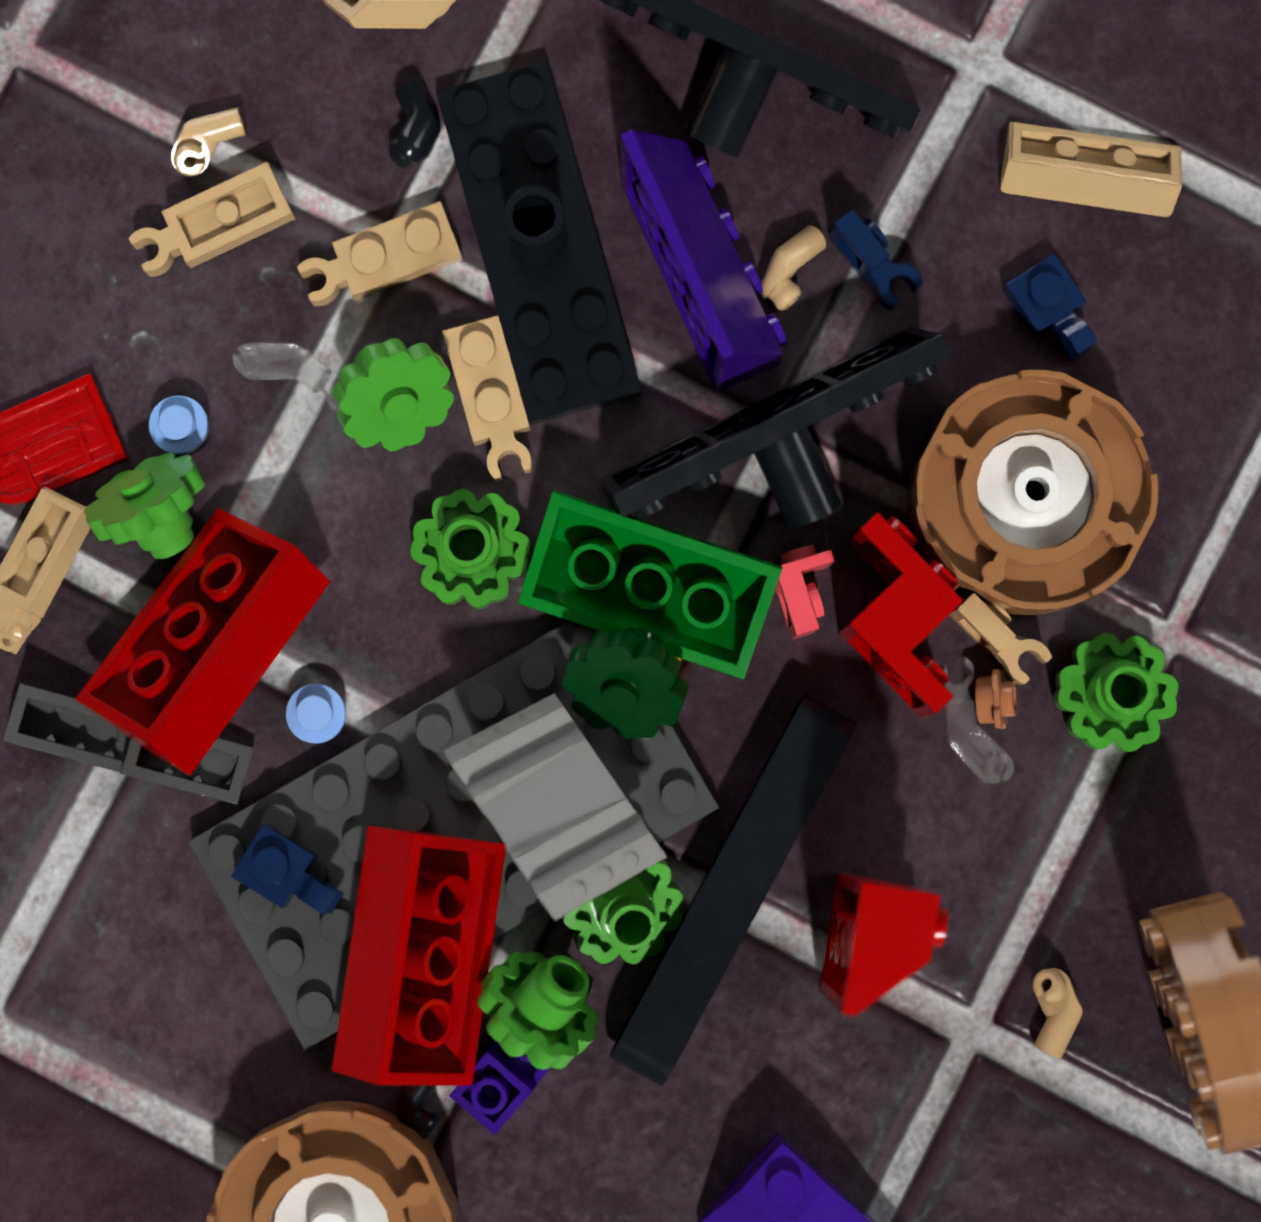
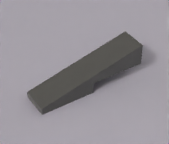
M19 683L2 740L7 743L113 770L126 776L235 805L238 804L254 749L251 746L217 738L193 773L188 776L152 754L75 700V697L25 683Z

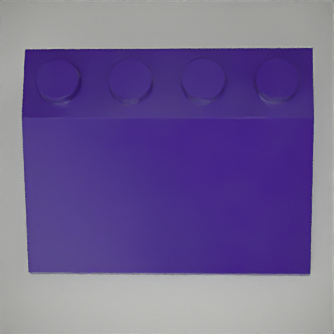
M633 129L621 134V186L715 393H719L779 366L783 356L781 347L787 345L784 331L774 313L765 315L756 296L763 292L759 276L750 260L741 263L733 246V242L739 240L737 229L726 208L717 211L708 191L715 188L714 180L703 156L700 155L693 158L686 141Z

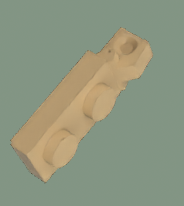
M47 487L40 490L0 565V649L17 654L31 631L41 622V618L44 617L90 530V526L86 522L87 516L84 513L87 507Z

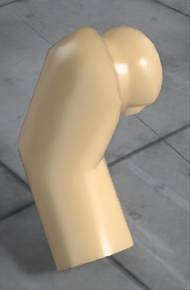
M236 107L187 121L172 149L171 159L175 169L182 175L196 176L208 166L219 142L245 136L246 130L239 108Z
M808 225L774 251L761 281L763 288L761 294L764 300L770 299L777 310L784 311L796 302L801 295V289L791 280L797 269L825 249L826 240L818 228Z
M1056 968L1043 969L1033 978L1032 989L1046 1017V1021L1033 1046L1061 1060L1082 1017L1083 1007L1074 985L1066 973Z

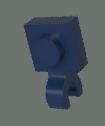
M852 209L834 223L829 239L864 283L869 281L873 286L877 299L884 308L892 311L899 303L889 288V283L893 280L905 281L914 293L921 288L923 284L922 277L913 266L905 263H892L888 260L889 254L885 250L888 246L887 239L871 219L866 218L862 221Z
M1055 253L1005 284L1002 291L1034 338L1050 329L1060 348L1071 362L1092 349L1091 346L1097 342L1090 327L1075 314L1076 311L1083 308L1087 300Z
M266 824L261 826L231 875L235 880L281 908H287L293 896L296 895L300 900L324 915L327 912L332 914L344 895L338 888L309 872L318 855Z

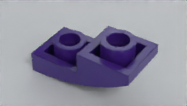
M494 1041L475 1064L472 1086H457L449 1096L492 1134L496 1135L533 1092L536 1085L550 1068L544 1070L535 1068L528 1060L526 1054L520 1057L509 1056L502 1049L500 1043Z

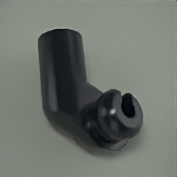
M418 80L403 84L395 91V96L403 110L406 121L398 134V138L391 141L389 155L392 161L401 168H410L415 163L424 162L429 157L440 135L441 126L421 82Z
M401 1085L397 1119L413 1129L423 1139H427L439 1121V1114L424 1104L437 1085Z

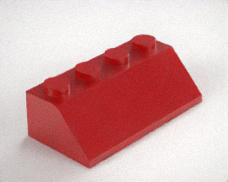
M217 508L75 700L152 754L190 776L331 581L295 545Z
M368 826L332 1071L375 1085L472 1086L483 1014L477 1000L481 993V982L489 972L506 853L505 843L413 830Z
M837 873L819 991L841 1014L849 1016L858 1015L931 961L933 947H943L948 926V909L939 908L941 895L909 884Z

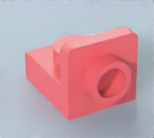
M808 545L780 555L783 565L779 566L783 568L775 592L791 640L812 634L819 629L816 618L824 616L821 597L815 583L805 584L803 575L830 567L835 562L831 550L816 554L814 545Z

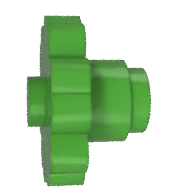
M392 338L383 343L368 345L356 355L353 364L344 366L339 373V381L332 390V395L339 407L337 418L345 434L355 439L356 443L363 448H368L381 442L386 450L396 451L405 447V445L418 444L425 436V427L438 426L446 420L448 409L454 401V395L447 385L451 373L442 357L434 353L426 343H417L407 349L402 340Z
M173 452L147 458L137 465L134 470L120 472L109 483L98 489L95 494L98 500L91 503L84 511L87 516L86 522L99 541L112 539L116 545L136 541L142 550L150 551L155 559L171 557L184 550L194 539L195 534L191 528L193 519L188 509L195 503L192 496L205 486L202 474L190 455L177 458Z
M459 489L450 496L438 497L432 504L433 519L420 520L413 528L414 541L410 548V555L416 563L425 567L421 575L422 585L429 592L436 594L447 605H455L465 597L466 601L473 608L479 610L490 606L492 602L498 603L506 600L510 594L509 580L520 579L527 574L529 568L528 558L532 549L529 538L517 531L521 523L519 512L513 506L506 504L495 493L486 494L478 501L466 489Z
M1102 633L1089 641L1080 643L1072 650L1073 665L1061 668L1055 675L1057 689L1055 690L1053 700L1058 709L1070 713L1066 724L1068 733L1077 739H1082V742L1093 750L1104 749L1112 743L1118 751L1133 752L1143 744L1155 742L1160 735L1158 720L1171 718L1177 710L1175 697L1178 692V681L1173 676L1162 673L1165 665V654L1162 650L1150 646L1143 637L1138 635L1128 637L1120 642L1113 634Z
M665 859L562 916L565 925L573 929V939L580 952L591 955L594 960L601 964L610 963L620 954L623 960L634 965L642 962L647 956L656 955L663 950L665 943L662 932H670L680 926L682 922L680 910L684 902L680 888L675 882L671 881V869Z
M535 951L526 954L523 952H513L502 965L494 966L482 980L481 993L477 1001L480 1009L492 1017L488 1021L487 1032L496 1042L500 1043L502 1049L509 1056L520 1057L526 1054L530 1063L540 1070L549 1069L550 1067L562 1069L576 1055L581 1054L595 1038L594 1027L597 1024L598 1016L595 1010L585 1003L588 996L589 978L584 968L574 959L563 955L546 959L542 954Z

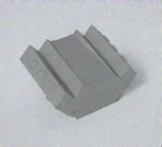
M555 693L443 750L450 765L464 782L483 814L490 820L504 841L505 847L513 861L527 878L536 896L554 920L559 919L667 858Z

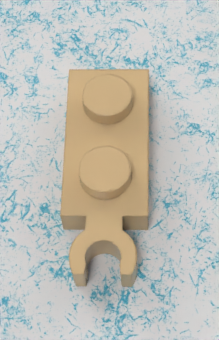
M265 162L161 211L168 227L162 230L142 228L135 231L128 239L136 250L142 249L149 244L158 245L159 251L157 256L153 260L141 265L149 277H156L167 272L172 266L174 258L180 255L183 256L185 263L191 269L295 220V217L268 162Z
M441 201L334 241L332 245L337 255L336 259L327 261L322 258H309L301 262L297 268L302 278H307L314 274L326 276L324 287L308 294L313 306H324L331 303L337 297L340 289L349 286L352 297L357 301L462 261L463 258Z
M499 316L442 331L473 443L477 446L491 442L492 448L487 456V467L491 477L495 482L502 480L499 462L504 456L509 454L515 455L521 460V466L525 474L532 471L530 453L522 443L515 439L516 434L530 431V426Z

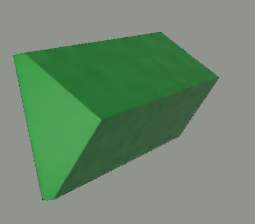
M554 490L547 507L518 604L598 631L612 633L628 628L646 629L655 634L667 652L675 657L744 680L783 567L642 519H635V517L630 515L623 517L618 511Z

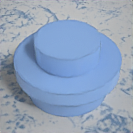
M180 395L171 396L159 402L153 409L149 418V431L153 441L161 449L168 453L173 452L175 455H183L195 451L203 444L208 435L209 420L203 407L192 398Z
M311 684L300 688L291 696L286 708V720L292 733L300 740L308 743H324L333 739L342 730L346 720V708L343 699L335 690L325 685Z

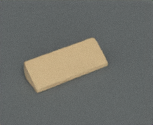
M1010 122L1000 189L1007 194L1168 217L1172 214L1182 189L1181 147Z

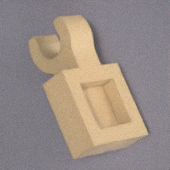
M975 593L965 597L964 601L949 614L989 656L993 655L1001 663L1008 678L1019 685L1026 684L1030 680L1018 664L1019 657L1023 652L1032 653L1042 664L1047 663L1052 658L1049 649L1040 641L1034 639L1018 640L1014 638L1016 634L1007 626L1012 619L1004 608L989 601L981 600Z

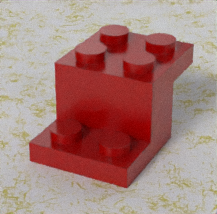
M877 512L859 529L848 544L876 571L888 586L852 619L839 634L921 718L936 714L954 696L944 687L950 681V678L943 669L926 654L918 659L911 651L964 600L955 592L960 585L950 571L936 560L928 564L912 548L917 543V540L909 529L897 518L891 516L886 521Z

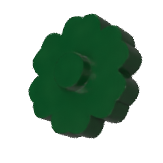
M628 628L612 633L608 631L596 632L590 645L575 646L562 680L564 688L574 694L571 708L575 713L584 717L585 721L593 728L605 729L612 726L618 736L624 739L637 737L652 738L657 734L660 725L671 726L676 724L689 689L686 681L677 676L680 669L678 658L667 652L655 634L642 628Z

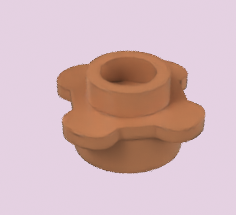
M993 669L992 676L976 678L975 701L980 724L994 723L996 729H1007L1008 717L1017 715L1016 685L1014 681H1006L1004 670Z

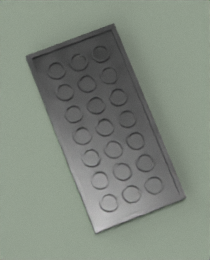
M571 621L564 623L188 841L304 1050L338 1031L368 826L413 830L504 843L490 820L473 800L464 782L450 765L443 750L555 693L658 844L719 808L672 726L660 725L657 734L652 738L637 737L624 739L618 736L612 726L605 729L593 728L585 721L584 717L573 711L571 702L574 694L570 693L562 685L566 667L575 646L590 645L594 634L599 632L598 630ZM263 824L271 826L318 855L309 872L344 893L332 914L327 912L324 915L300 900L296 895L293 896L287 908H281L231 877ZM507 849L493 940L546 910Z

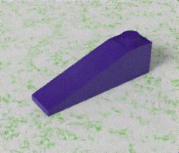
M777 1132L698 1222L876 1221Z

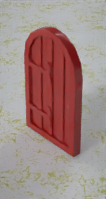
M90 373L0 412V503L15 506L33 502L44 487L56 492L129 459L112 421V415L108 412L96 381Z

